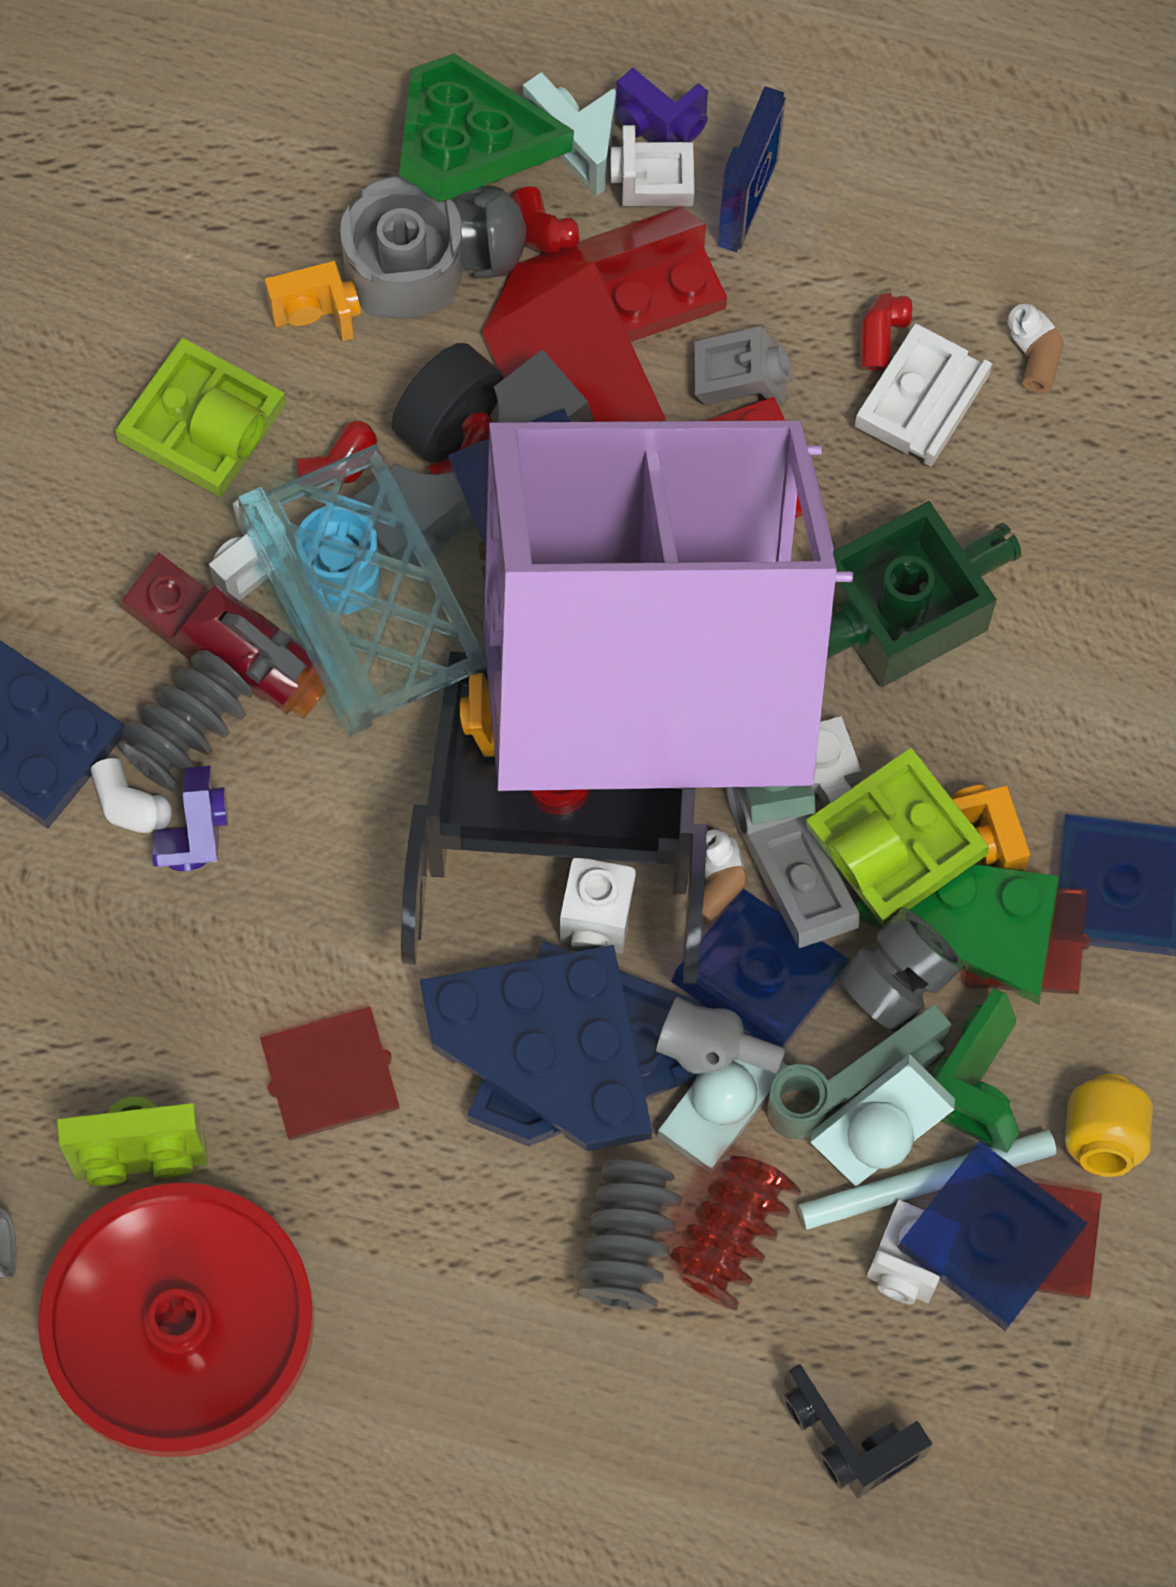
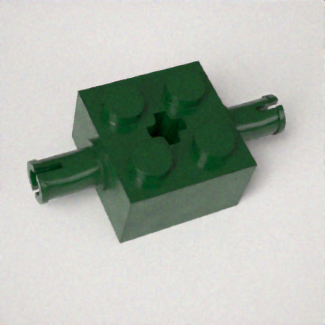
M927 501L833 551L836 572H852L853 581L835 582L827 660L852 647L858 650L881 687H884L988 631L997 599L982 576L1021 557V548L1015 534L1005 540L1004 536L1009 534L1011 529L1005 523H999L988 532L960 546L931 502Z

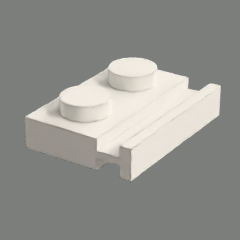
M915 323L856 415L854 427L907 455L909 452H912L924 458V464L932 467L989 377L992 363L985 359L983 362H980L968 356V350Z

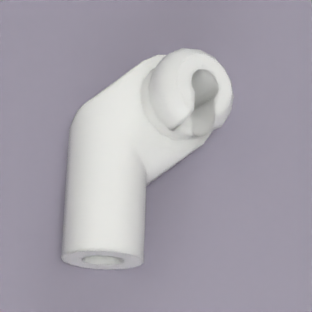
M104 759L95 763L90 768L104 815L111 824L137 833H150L153 829L162 830L168 826L172 818L170 802L162 795L152 796L150 793L129 788L120 759Z

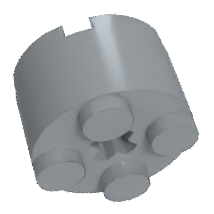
M403 177L385 178L363 189L362 197L350 209L348 205L342 216L340 226L346 281L352 280L362 309L373 317L386 316L398 319L416 318L434 311L446 309L455 298V292L460 285L464 267L462 223L454 202L451 199L438 202L427 196L421 189Z

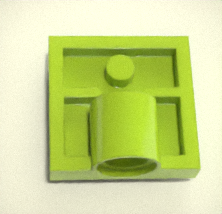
M182 337L115 432L118 442L221 498L286 406V397L283 391Z
M912 748L906 750L806 820L807 829L882 927L901 908L911 909L989 854V845Z
M129 1096L118 1100L104 1114L57 1119L59 1147L76 1180H86V1183L90 1186L118 1185L127 1180V1174L152 1171L153 1175L157 1178H179L192 1174L194 1166L209 1165L207 1141L194 1103L157 1107L152 1101L144 1097Z

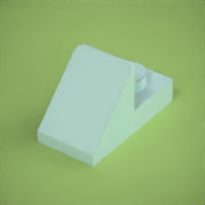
M542 72L523 84V98L574 130L572 152L561 155L560 158L593 194L598 196L606 190L615 126L616 90H610L580 111L575 99L565 88H556Z

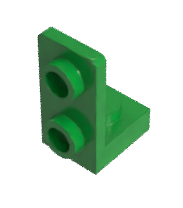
M994 988L983 1005H977L970 1011L963 1026L962 1038L950 1057H944L937 1063L931 1075L955 1098L954 1110L940 1120V1122L1008 1153L1020 1133L1010 1108V1100L997 1088L985 1082H980L1017 1021L1007 994Z

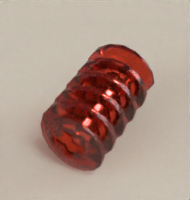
M730 1155L724 1158L720 1167L725 1178L713 1179L709 1184L708 1193L712 1201L699 1202L696 1207L695 1216L700 1224L686 1225L683 1230L682 1238L687 1247L673 1248L669 1261L680 1275L682 1282L720 1306L737 1310L740 1302L728 1291V1285L732 1283L750 1287L753 1279L740 1266L742 1260L763 1264L766 1256L752 1242L755 1237L769 1241L777 1239L778 1232L765 1219L768 1214L788 1219L791 1209L778 1196L780 1192L800 1196L801 1190L787 1175L767 1163L746 1156Z

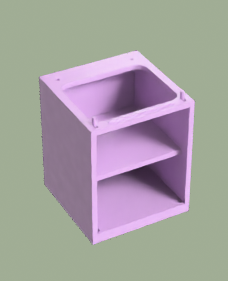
M801 421L489 423L483 638L498 791L813 786L835 582H852L853 573L836 572L833 556L834 547L811 456L821 455L822 448L821 445L807 446ZM797 493L813 561H791Z

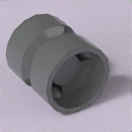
M901 908L877 932L878 946L876 948L863 947L839 971V979L851 997L876 1021L894 1032L909 1023L925 1007L923 998L925 992L939 993L963 968L960 957L951 945L929 923L907 908Z

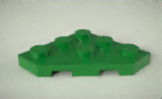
M453 53L411 68L399 175L438 202L450 200L460 194L489 183L497 182L504 177L533 166L541 165L548 160L572 152L574 130Z

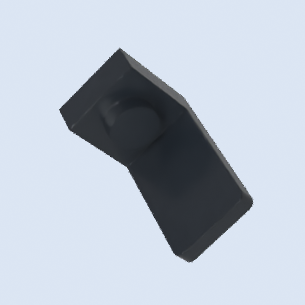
M798 1364L787 1371L784 1384L788 1391L782 1394V1400L789 1414L801 1430L812 1427L825 1450L819 1453V1458L826 1472L839 1489L849 1485L857 1499L924 1458L933 1445L918 1420L903 1430L899 1429L896 1422H892L870 1435L861 1443L866 1453L859 1456L803 1367Z

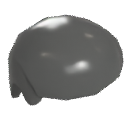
M481 186L453 198L452 201L458 209L462 223L463 269L477 271L474 272L477 278L500 277L510 273L519 262L526 242L527 227L518 203L504 189L495 186Z

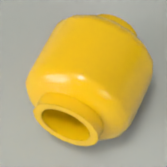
M1102 1074L1093 1080H1088L1077 1086L1067 1100L1066 1150L1075 1161L1080 1163L1084 1170L1091 1174L1102 1177H1115L1130 1172L1133 1167L1141 1164L1151 1151L1152 1100L1142 1088L1117 1074Z

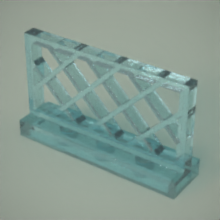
M377 444L266 493L262 487H259L238 497L239 519L349 737L372 727V720L488 667V660ZM370 466L380 485L374 506L339 495L347 476ZM334 482L331 492L321 489ZM302 496L326 503L316 532L291 524L281 505ZM385 498L394 513L382 510ZM334 507L369 518L359 546L324 535ZM377 521L403 530L408 544L401 561L367 549ZM299 539L311 543L308 555H306ZM320 547L354 558L344 587L317 577L312 566ZM413 551L421 567L409 564ZM362 561L397 572L387 601L352 590ZM404 576L431 584L436 598L430 615L395 604ZM326 594L339 598L335 610ZM347 601L382 612L372 642L345 632L340 620ZM441 606L450 623L437 619ZM390 616L425 627L415 656L380 645ZM433 630L458 638L468 657L449 667L422 659ZM354 649L367 653L363 666ZM375 656L410 667L403 688L381 698L378 697L368 678ZM418 671L430 674L414 682Z

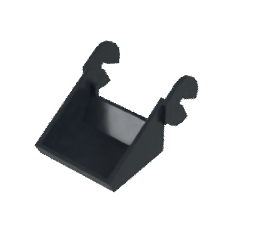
M450 651L427 805L414 804L402 900V963L416 965L418 940H421L429 845L431 877L444 878L447 849L675 865L674 894H686L688 884L683 984H696L703 915L707 824H694L695 788L591 789L584 805L578 810L565 815H553L539 809L531 800L528 790L498 791L495 756H483L473 735H465L460 718V700L462 697L469 696V675L483 673L487 680L485 654Z

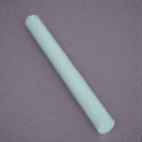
M1045 1130L1016 1139L1008 1153L992 1146L798 1204L799 1216L804 1229L809 1230L895 1204L898 1199L905 1201L1057 1154L1055 1141L1051 1132Z

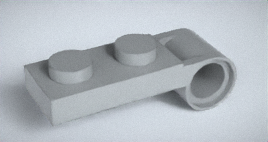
M726 787L728 803L734 821L798 948L859 928V911L830 857L807 829L806 820L809 818L808 815L752 825L741 788Z

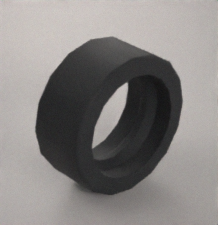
M456 343L432 358L412 379L394 410L391 428L397 437L427 462L443 461L454 455L461 448L464 439V430L461 426L469 415L483 412L490 416L498 402L494 386L501 382L504 376L496 366L468 343Z

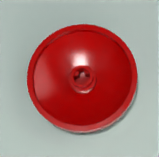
M166 1183L132 1191L104 1205L89 1216L63 1244L48 1272L41 1294L38 1321L40 1347L48 1374L59 1395L73 1414L100 1437L124 1449L149 1456L187 1457L205 1454L233 1444L254 1432L275 1414L292 1393L302 1375L312 1345L314 1332L312 1290L302 1259L290 1237L267 1212L253 1202L233 1192L205 1184Z

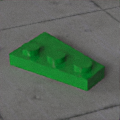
M974 864L909 909L929 923L951 945L960 957L963 965H965V970L986 980L988 977L1019 991V996L1040 1005L1059 887V876ZM858 895L856 908L859 911V919L881 929L882 925Z

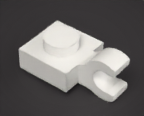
M842 716L820 722L814 784L812 788L814 794L818 793L824 808L852 789L849 784L860 782L862 771Z

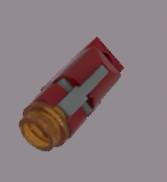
M161 553L156 555L118 605L189 660L198 650H207L218 656L241 676L251 688L253 695L263 701H269L286 715L292 711L304 719L334 680L322 671L325 665L318 660L315 654L282 631L274 623L247 607L217 583L208 590Z

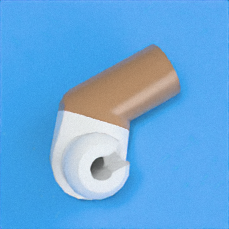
M1019 304L1010 311L1007 324L1013 339L1029 359L1022 384L1031 392L1039 394L1048 393L1051 391L1061 357L1063 338L1043 312L1037 310L1032 304Z
M720 829L707 831L705 865L707 885L704 887L702 925L708 928L715 927L747 884V875L741 850L737 842L729 837L724 830Z

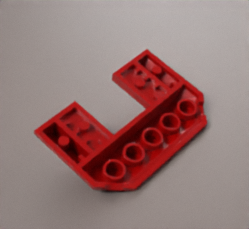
M678 207L579 241L574 249H560L559 254L544 253L518 262L512 270L482 330V338L492 361L501 371L504 379L543 349L588 401L595 422H667L631 342L726 309L727 295L704 249L706 223L683 207ZM771 397L706 421L786 420L775 397ZM798 493L795 518L803 515Z

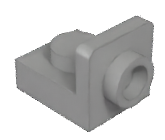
M762 326L694 341L695 396L704 405L759 393L766 399L775 397L778 405L785 404V382L790 381L792 375L790 358L784 346H779Z

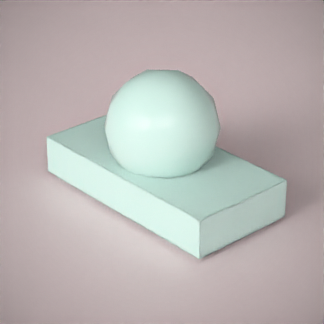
M908 1054L812 1131L810 1142L846 1178L857 1186L876 1170L888 1169L902 1163L912 1149L913 1142L954 1110L955 1098Z
M737 1059L719 1071L697 1074L691 1088L658 1130V1137L711 1175L769 1098L771 1084L777 1074ZM781 1062L778 1073L787 1067L785 1063Z

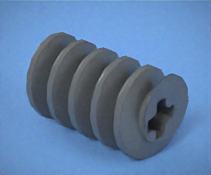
M198 650L191 657L193 669L182 667L175 673L174 683L177 688L165 685L157 692V701L160 706L148 703L140 710V719L143 725L137 722H129L122 729L126 743L122 741L117 742L122 753L143 775L171 792H174L178 785L169 770L173 766L182 771H185V768L194 767L187 754L190 748L208 756L213 750L204 733L209 730L225 738L230 732L221 715L226 712L242 720L247 714L238 697L242 694L251 698L253 695L251 688L240 675L218 656L207 650Z
M608 1160L603 1165L601 1171L602 1178L608 1185L601 1186L595 1196L596 1203L603 1210L592 1214L589 1221L590 1229L598 1236L589 1237L584 1242V1254L591 1262L583 1263L578 1267L577 1278L585 1288L577 1289V1293L590 1301L625 1310L657 1308L658 1300L641 1291L642 1285L662 1283L664 1274L647 1265L649 1258L669 1257L670 1249L653 1239L654 1233L675 1231L676 1227L675 1221L659 1212L661 1207L680 1206L682 1198L680 1195L665 1188L667 1181L675 1179L674 1175L666 1169L631 1160Z

